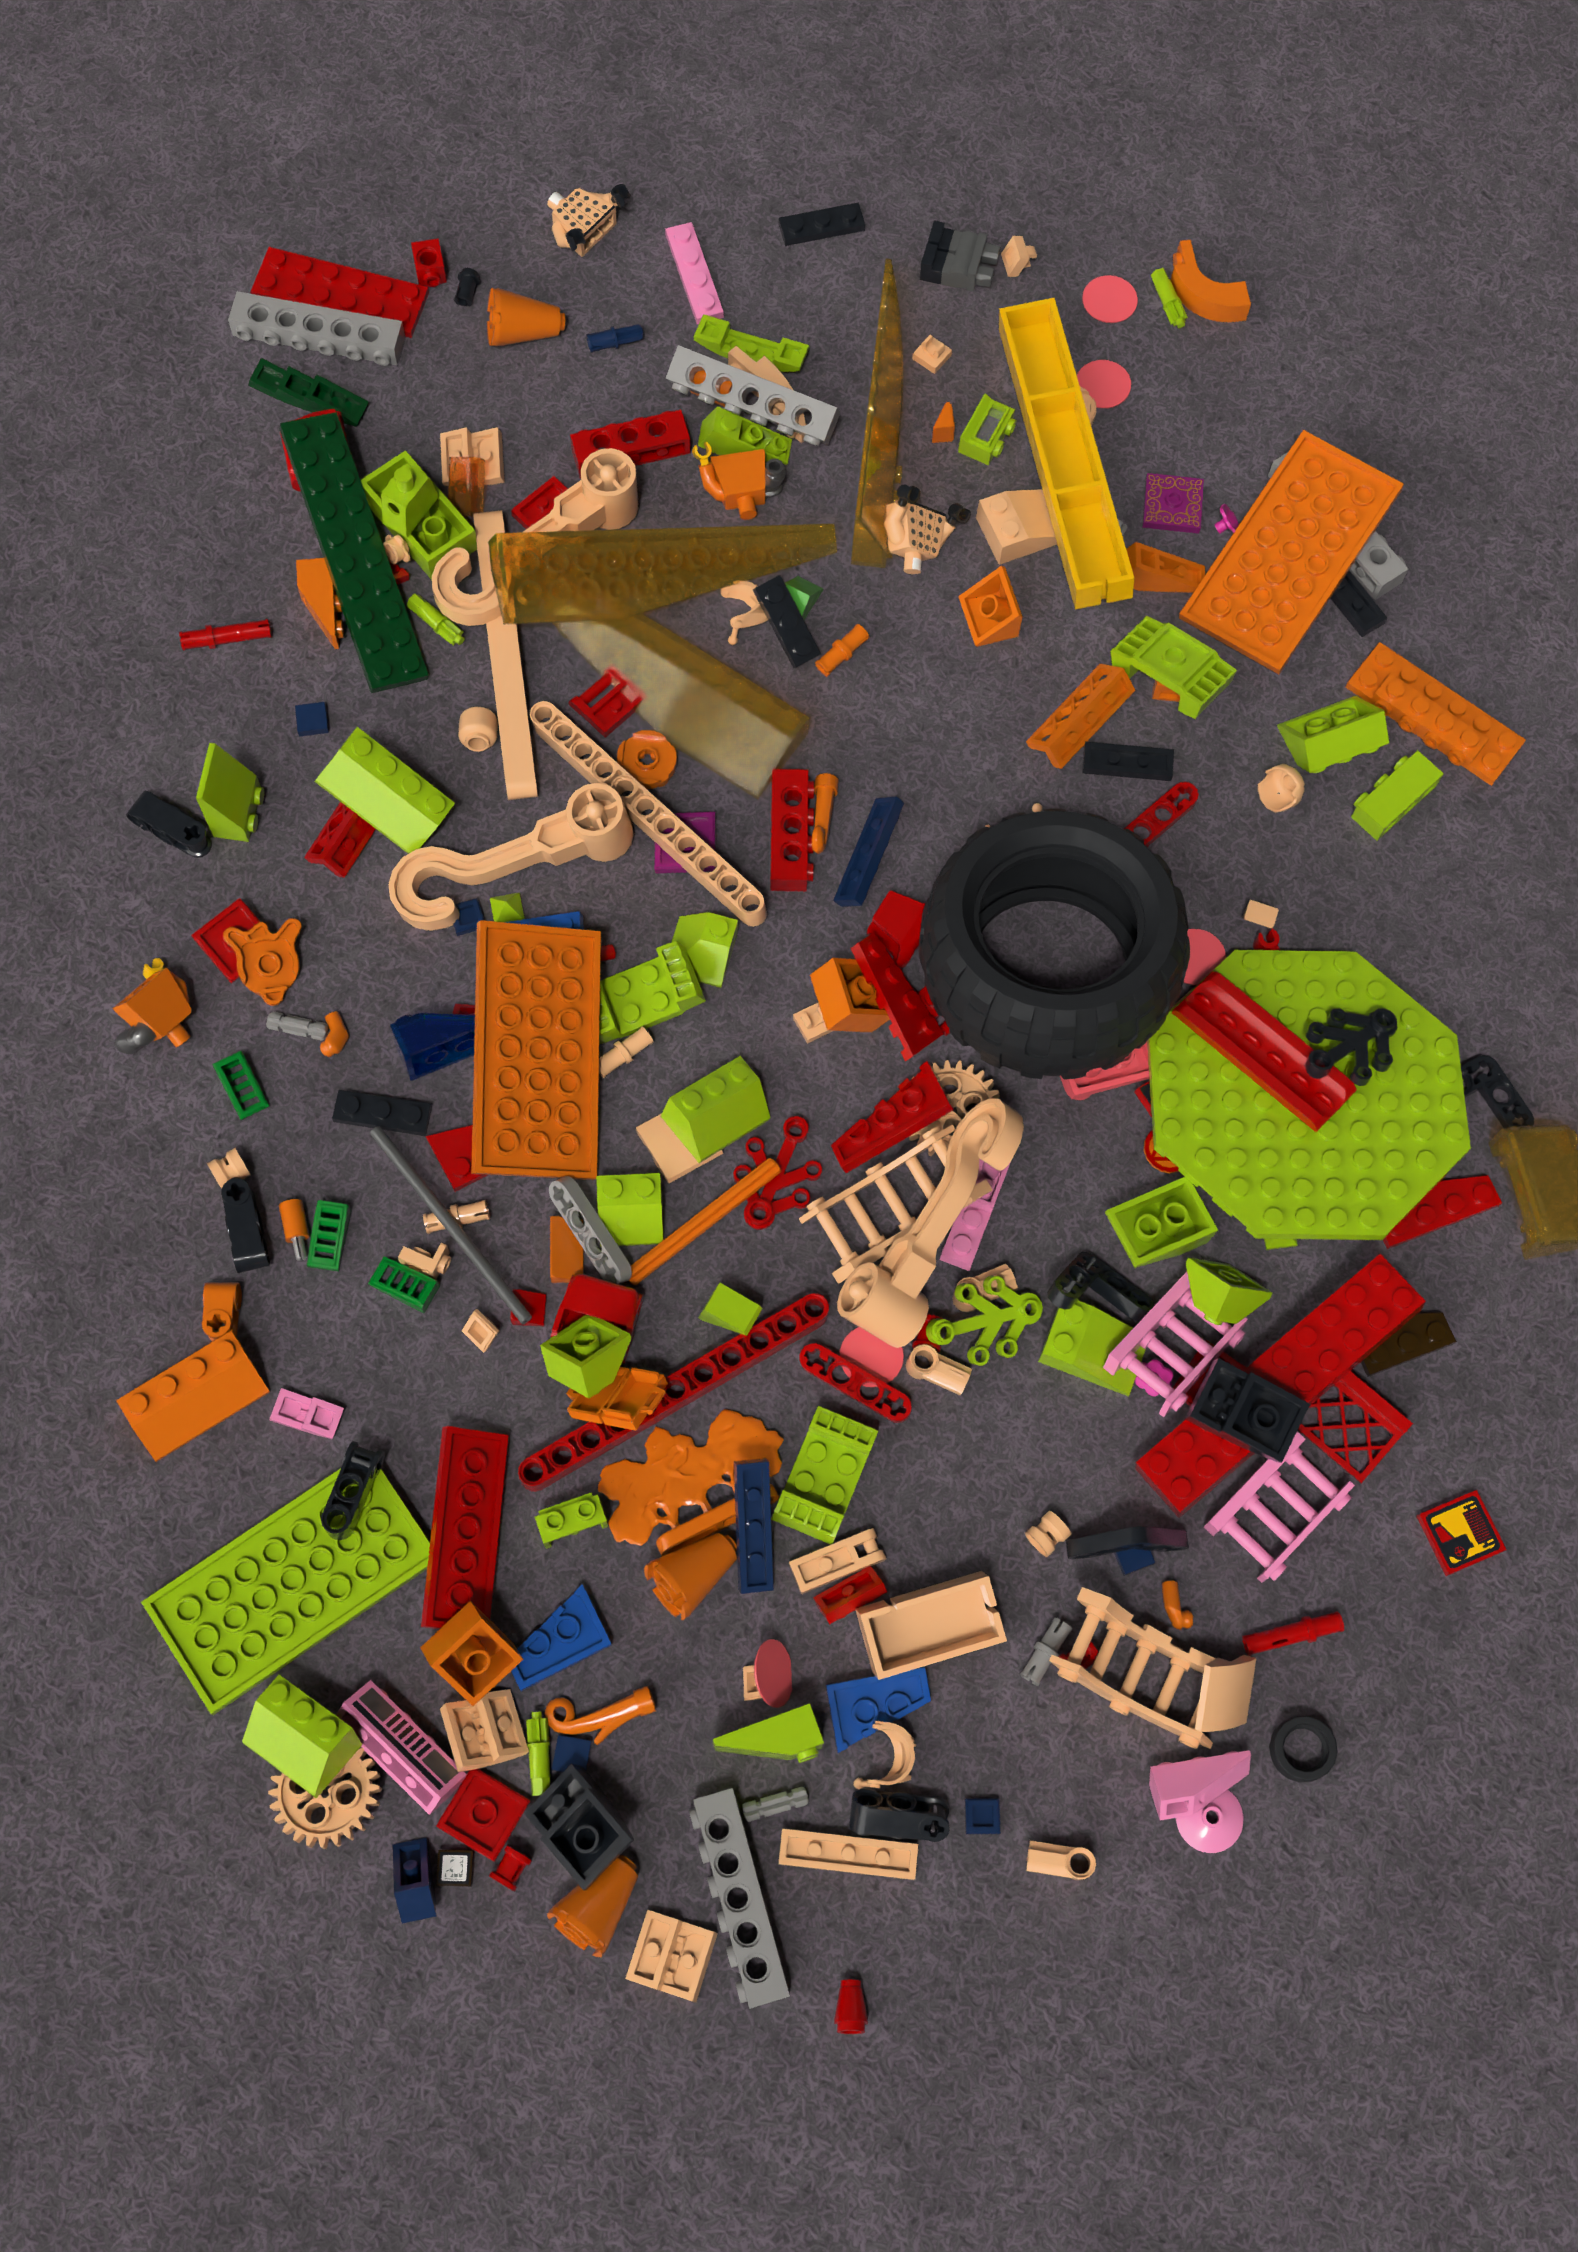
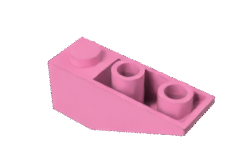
M1250 1750L1242 1752L1230 1751L1218 1756H1200L1187 1761L1163 1762L1157 1766H1151L1149 1786L1159 1820L1194 1815L1249 1775Z

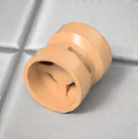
M236 1148L228 1151L224 1158L220 1160L214 1159L207 1163L221 1189L232 1178L244 1179L251 1175Z
M1048 1511L1041 1518V1523L1038 1526H1032L1025 1532V1536L1043 1556L1048 1557L1055 1551V1545L1058 1542H1064L1071 1536V1531L1055 1513Z

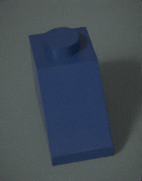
M427 1838L392 1844L394 1895L401 1922L407 1923L436 1917L435 1889Z

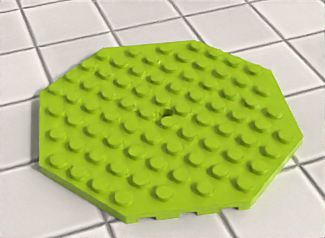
M1234 950L1213 972L1223 975L1313 1050L1328 1052L1342 1043V1041L1324 1039L1323 1042L1315 1044L1306 1038V1032L1311 1023L1319 1022L1329 1026L1327 1018L1333 1009H1342L1347 1013L1369 1016L1370 1013L1377 1009H1387L1394 1013L1397 1018V1030L1392 1037H1389V1050L1393 1057V1062L1385 1072L1375 1070L1371 1065V1061L1377 1052L1376 1039L1374 1037L1369 1040L1368 1062L1369 1068L1372 1071L1369 1082L1365 1086L1355 1084L1357 1091L1316 1133L1172 1014V1010L1194 990L1192 989L1169 1011L1160 1029L1147 1041L1154 1150L1163 1158L1166 1156L1196 1187L1200 1186L1213 1197L1212 1201L1230 1217L1234 1216L1247 1227L1246 1231L1255 1239L1383 1240L1471 1149L1457 1034L1357 952ZM1346 1024L1343 1029L1360 1031L1363 1028ZM1354 1051L1333 1065L1349 1079L1355 1067Z

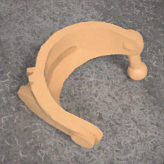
M730 582L721 589L723 597L743 600L751 607L749 612L731 618L730 624L733 629L731 636L728 638L730 645L737 644L739 628L755 626L768 621L753 592V589L758 586L752 582Z
M875 1721V1724H872V1728L882 1730L890 1737L894 1747L895 1758L891 1770L884 1778L880 1780L855 1779L854 1787L858 1790L864 1787L880 1788V1785H893L911 1780L909 1773L915 1761L914 1747H916V1744H914V1738L906 1729L897 1724Z

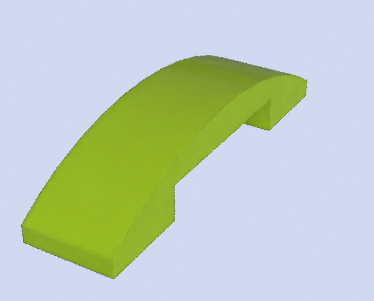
M704 314L694 334V340L722 357L728 358V352L737 346L755 362H758L765 356L780 372L800 371L809 350L808 344L784 337L780 343L732 330L730 329L729 321Z

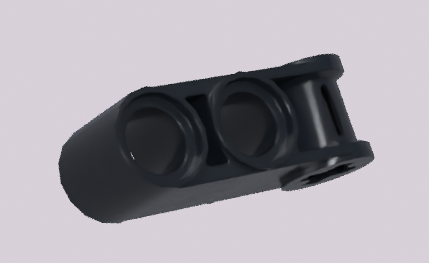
M143 791L126 813L127 818L138 827L142 825L141 828L143 830L153 833L163 842L173 845L194 858L206 856L212 848V842L206 834L204 825L189 817L177 807L165 803L149 791Z
M232 1178L223 1185L221 1195L237 1273L270 1266L269 1256L266 1257L268 1249L263 1238L264 1230L255 1195L245 1180ZM242 1191L243 1193L240 1194V1200L235 1201L234 1198L237 1196L236 1192Z
M352 1441L350 1443L321 1517L322 1526L331 1538L344 1540L354 1532L373 1482L382 1467L385 1456L384 1451L378 1450L374 1452L359 1447L358 1442ZM348 1485H358L359 1492L357 1495L351 1498L343 1496V1491ZM335 1516H346L347 1520L342 1528L332 1529L330 1527V1523Z
M868 1788L859 1789L852 1796L849 1826L853 1832L864 1836L878 1835L896 1839L909 1838L939 1842L945 1839L950 1831L949 1821L947 1820L949 1805L945 1799L939 1796L875 1791ZM934 1805L937 1806V1813H934ZM931 1824H934L935 1832L931 1831Z

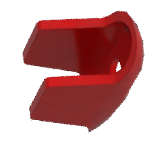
M889 891L874 914L866 933L868 935L875 933L884 944L887 952L893 956L895 964L902 969L907 966L918 949L925 903L894 891Z

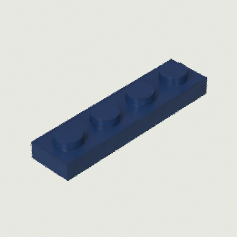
M898 797L875 799L833 901L839 906H862L866 899L871 882L878 870L879 863L888 846L890 836L904 805V802Z
M766 1458L734 1461L738 1590L741 1594L773 1591L769 1461Z

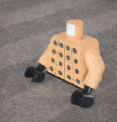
M624 184L616 185L610 193L606 194L586 192L578 188L567 198L558 192H554L550 196L547 205L553 210L552 231L557 245L560 248H571L572 251L575 250L583 257L617 224L615 206L623 207L625 205L624 199L631 196Z
M904 484L897 489L899 501L896 500L894 503L886 505L887 517L884 521V526L888 535L889 551L904 557V572L907 574L921 573L922 561L938 556L942 545L956 528L954 524L956 522H967L970 519L971 511L963 508L958 503H954L949 506V518L946 519L945 513L916 503L921 495L920 489Z

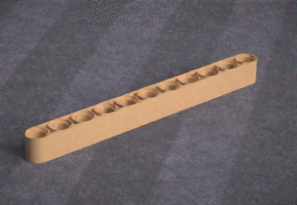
M502 510L473 513L482 592L488 587L490 582L491 567L495 556L506 544ZM512 595L508 608L497 619L486 623L508 800L538 797Z
M541 701L533 705L530 710V718L535 731L551 748L591 784H607L615 789L619 795L625 791H632L628 796H620L632 822L744 924L754 927L765 921L767 910L764 897L760 891L552 703ZM544 718H550L547 722H541ZM564 736H571L567 740H561ZM585 754H591L587 759H580ZM607 772L612 773V774H611L610 776H608V777H605V778H602V777H601V775L604 774V773H607ZM645 810H653L649 815H641ZM667 828L674 829L669 834H662V831ZM687 847L695 848L690 853L682 852ZM708 866L716 867L712 872L703 871ZM727 886H737V888L734 891H724V889ZM752 904L759 906L754 911L745 910L747 906Z

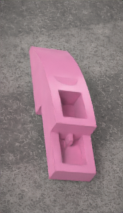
M979 1158V1171L975 1185L987 1179L993 1190L961 1210L947 1238L940 1257L941 1261L970 1271L1010 1163L1004 1170L998 1171Z

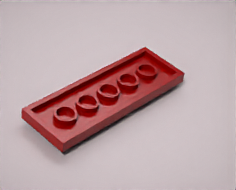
M268 247L250 293L399 320L403 322L405 337L412 338L428 298L429 288Z
M453 1426L442 1427L421 1627L441 1629L470 1601L490 1619L509 1435Z

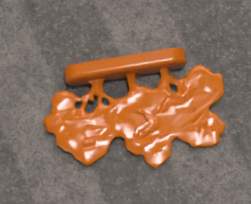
M728 1409L722 1410L711 1423L708 1432L709 1437L706 1445L703 1447H696L689 1436L681 1434L671 1436L669 1431L656 1426L644 1445L648 1457L645 1464L624 1459L605 1466L601 1471L598 1491L603 1493L608 1499L618 1500L620 1503L608 1521L616 1542L626 1540L630 1544L642 1546L648 1541L656 1525L659 1523L670 1525L672 1529L663 1533L656 1541V1546L661 1556H664L736 1523L735 1498L712 1509L706 1498L707 1490L716 1484H726L733 1488L735 1494L734 1461L766 1458L769 1461V1476L779 1473L782 1465L778 1456V1449L784 1439L779 1436L777 1431H767L761 1420L755 1419L752 1416L743 1417L739 1412ZM722 1475H730L731 1481H725ZM770 1484V1504L772 1505L779 1499V1495L775 1487ZM695 1504L701 1506L703 1514L681 1525L679 1524L678 1508ZM663 1508L667 1516H659L657 1509Z

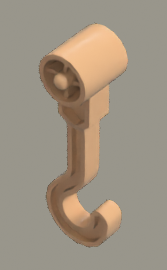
M612 448L600 449L591 453L584 460L581 467V480L554 498V507L551 512L507 542L497 552L491 567L490 582L483 592L469 595L458 589L459 583L471 573L470 556L467 550L460 547L447 552L437 562L432 574L434 599L441 613L451 621L466 626L484 625L495 620L508 608L513 595L515 579L523 568L563 540L569 538L580 540L598 527L612 530L629 525L636 517L639 509L636 468L632 459L623 451Z
M587 784L572 794L568 800L566 810L537 820L534 830L529 834L484 852L468 856L433 846L412 851L402 857L392 870L388 884L390 900L403 920L415 928L429 931L452 926L457 919L459 920V910L449 897H439L429 901L420 899L417 892L425 879L437 875L457 883L478 885L491 882L540 862H549L558 866L584 855L602 862L615 860L624 855L632 844L634 836L632 823L623 800L615 789L607 784Z
M989 1098L978 1103L965 1115L950 1139L943 1177L911 1230L903 1237L894 1240L879 1266L869 1262L862 1264L845 1281L837 1301L838 1312L843 1318L892 1347L899 1348L905 1346L916 1337L927 1318L929 1309L928 1299L921 1293V1290L936 1267L938 1247L975 1187L979 1171V1158L998 1171L1004 1170L1013 1159L1021 1143L1024 1130L1023 1118L1015 1109L1000 1099Z

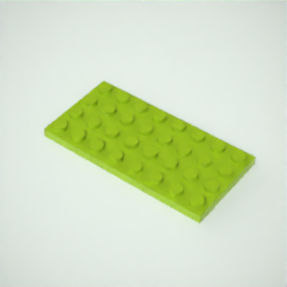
M340 1468L141 1602L210 1714L215 1715L427 1570L430 1542L382 1469H380L378 1476L373 1482L355 1530L347 1539L335 1540L331 1538L321 1522L322 1513L339 1475ZM355 1484L348 1485L343 1491V1496L346 1498L354 1497L359 1492V1486ZM335 1516L330 1523V1527L332 1529L342 1528L346 1523V1516Z

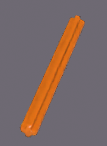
M768 1158L631 1265L632 1275L629 1282L632 1285L639 1284L780 1174L781 1169L775 1160Z

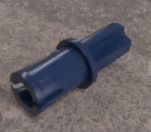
M637 324L619 329H614V326H611L609 330L586 334L590 353L613 347L618 349V345L642 340L643 330L641 325Z

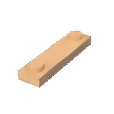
M782 1829L778 1865L915 1880L918 1844Z

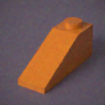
M1135 542L1126 549L1135 578V590L1194 593L1205 576L1204 565Z

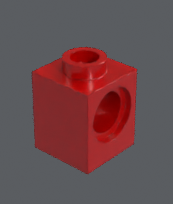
M439 238L411 242L418 284L436 287L439 284L447 283Z

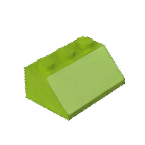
M1358 696L1350 697L1277 724L1297 766L1309 773L1322 772L1327 766L1335 763L1349 762L1354 756L1362 753L1376 752L1379 747L1389 744L1385 711Z
M741 1056L669 1097L660 1116L698 1163L703 1162L755 1130L771 1118L760 1079Z
M278 1675L255 1701L242 1740L243 1744L315 1798L322 1793L363 1745L350 1725L281 1675Z

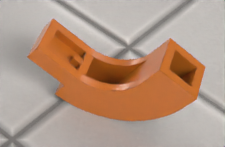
M1191 240L1180 241L1177 253L1173 254L1174 269L1171 282L1182 304L1193 313L1209 320L1218 322L1246 321L1251 306L1246 282L1219 283L1210 280L1201 273L1197 266Z

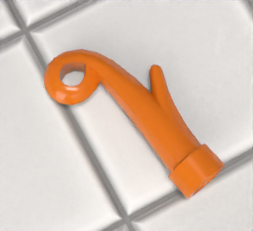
M828 773L817 775L814 783L816 803L812 850L817 854L822 853L826 848L834 797L838 793L839 780L836 776Z
M647 1685L634 1690L633 1694L577 1719H574L575 1712L572 1703L562 1697L551 1700L546 1706L544 1714L545 1718H548V1726L561 1734L574 1735L601 1729L594 1739V1743L598 1745L627 1721L640 1715L651 1714L657 1710L650 1688ZM557 1708H565L566 1717L564 1721L556 1719L555 1711Z

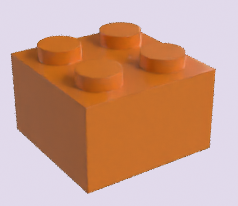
M832 958L810 974L827 1030L873 1032L890 1020L886 1010L879 1009L875 1000L877 991L874 985L867 984L856 959Z
M471 1601L420 1647L429 1665L472 1706L479 1702L523 1660L514 1643Z

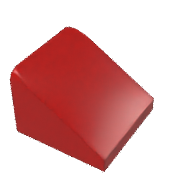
M513 1289L512 1292L532 1315V1318L522 1325L511 1311L510 1320L512 1325L544 1327L546 1294Z

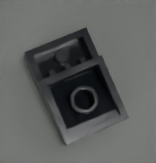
M1218 1358L1212 1362L1184 1419L1244 1449L1282 1463L1310 1404L1254 1373L1248 1374Z
M570 1764L524 1813L542 1834L540 1838L584 1891L634 1841L631 1832L615 1807L581 1765Z

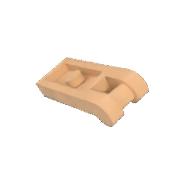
M874 1528L790 1561L789 1565L801 1594L885 1561L887 1558L884 1551L879 1550L875 1541L878 1537ZM863 1545L867 1555L859 1558L855 1547Z

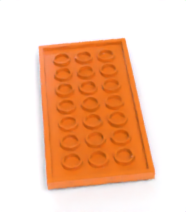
M1303 430L1179 613V619L1279 675L1403 490L1404 484Z
M484 920L477 922L472 1174L543 1178L570 1176L573 1179H596L601 931Z

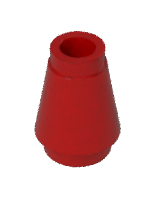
M841 1980L834 2024H837V2033H865L868 2017L860 1980Z

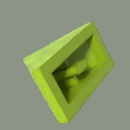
M719 1283L698 1318L704 1322L747 1336L763 1308L726 1285Z

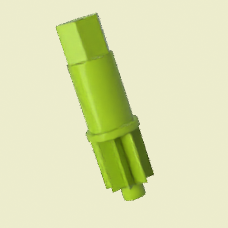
M1156 269L1151 274V278L1163 304V310L1166 312L1170 324H1173L1174 327L1177 325L1178 328H1182L1185 326V319L1188 318L1182 301L1177 296L1165 269Z
M413 594L408 599L406 606L434 629L436 634H439L453 646L455 643L461 645L465 639L461 636L464 631L420 595Z
M532 1712V1719L526 1720L532 1796H541L550 1787L548 1718H542V1712Z

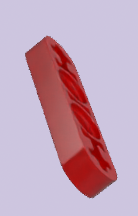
M1190 782L1176 784L1124 829H1129L1132 832L1137 827L1148 829L1150 836L1143 839L1144 845L1148 847L1193 809L1198 800V789ZM1180 793H1189L1190 797L1188 800L1185 798L1178 803L1177 807L1174 805ZM1166 809L1171 814V818L1167 821L1159 820L1155 816V811Z
M812 1343L806 1345L801 1350L799 1361L802 1368L809 1374L891 1422L902 1423L910 1417L912 1412L911 1401L902 1392L822 1345ZM816 1351H819L820 1359L827 1364L829 1358L835 1360L828 1367L826 1376L820 1374L825 1370L821 1365L814 1363L812 1367L808 1366L809 1360L806 1357L808 1353L814 1354ZM839 1366L847 1367L851 1372L850 1380L844 1384L836 1383L832 1378L833 1371ZM871 1382L877 1385L879 1393L875 1399L866 1400L861 1396L860 1389L865 1383ZM885 1390L890 1392L887 1399L893 1403H897L899 1399L904 1401L903 1408L906 1410L904 1414L898 1412L896 1416H893L891 1414L892 1408L884 1402L882 1409L876 1407L883 1399Z

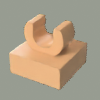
M1012 236L1001 253L1008 277L1019 276L1023 268L1031 267L1029 259L1037 258L1035 247L1025 246L1023 236Z
M929 335L913 353L912 359L935 374L951 357L952 349Z
M819 1003L793 1014V1019L807 1044L832 1032V1030H827Z

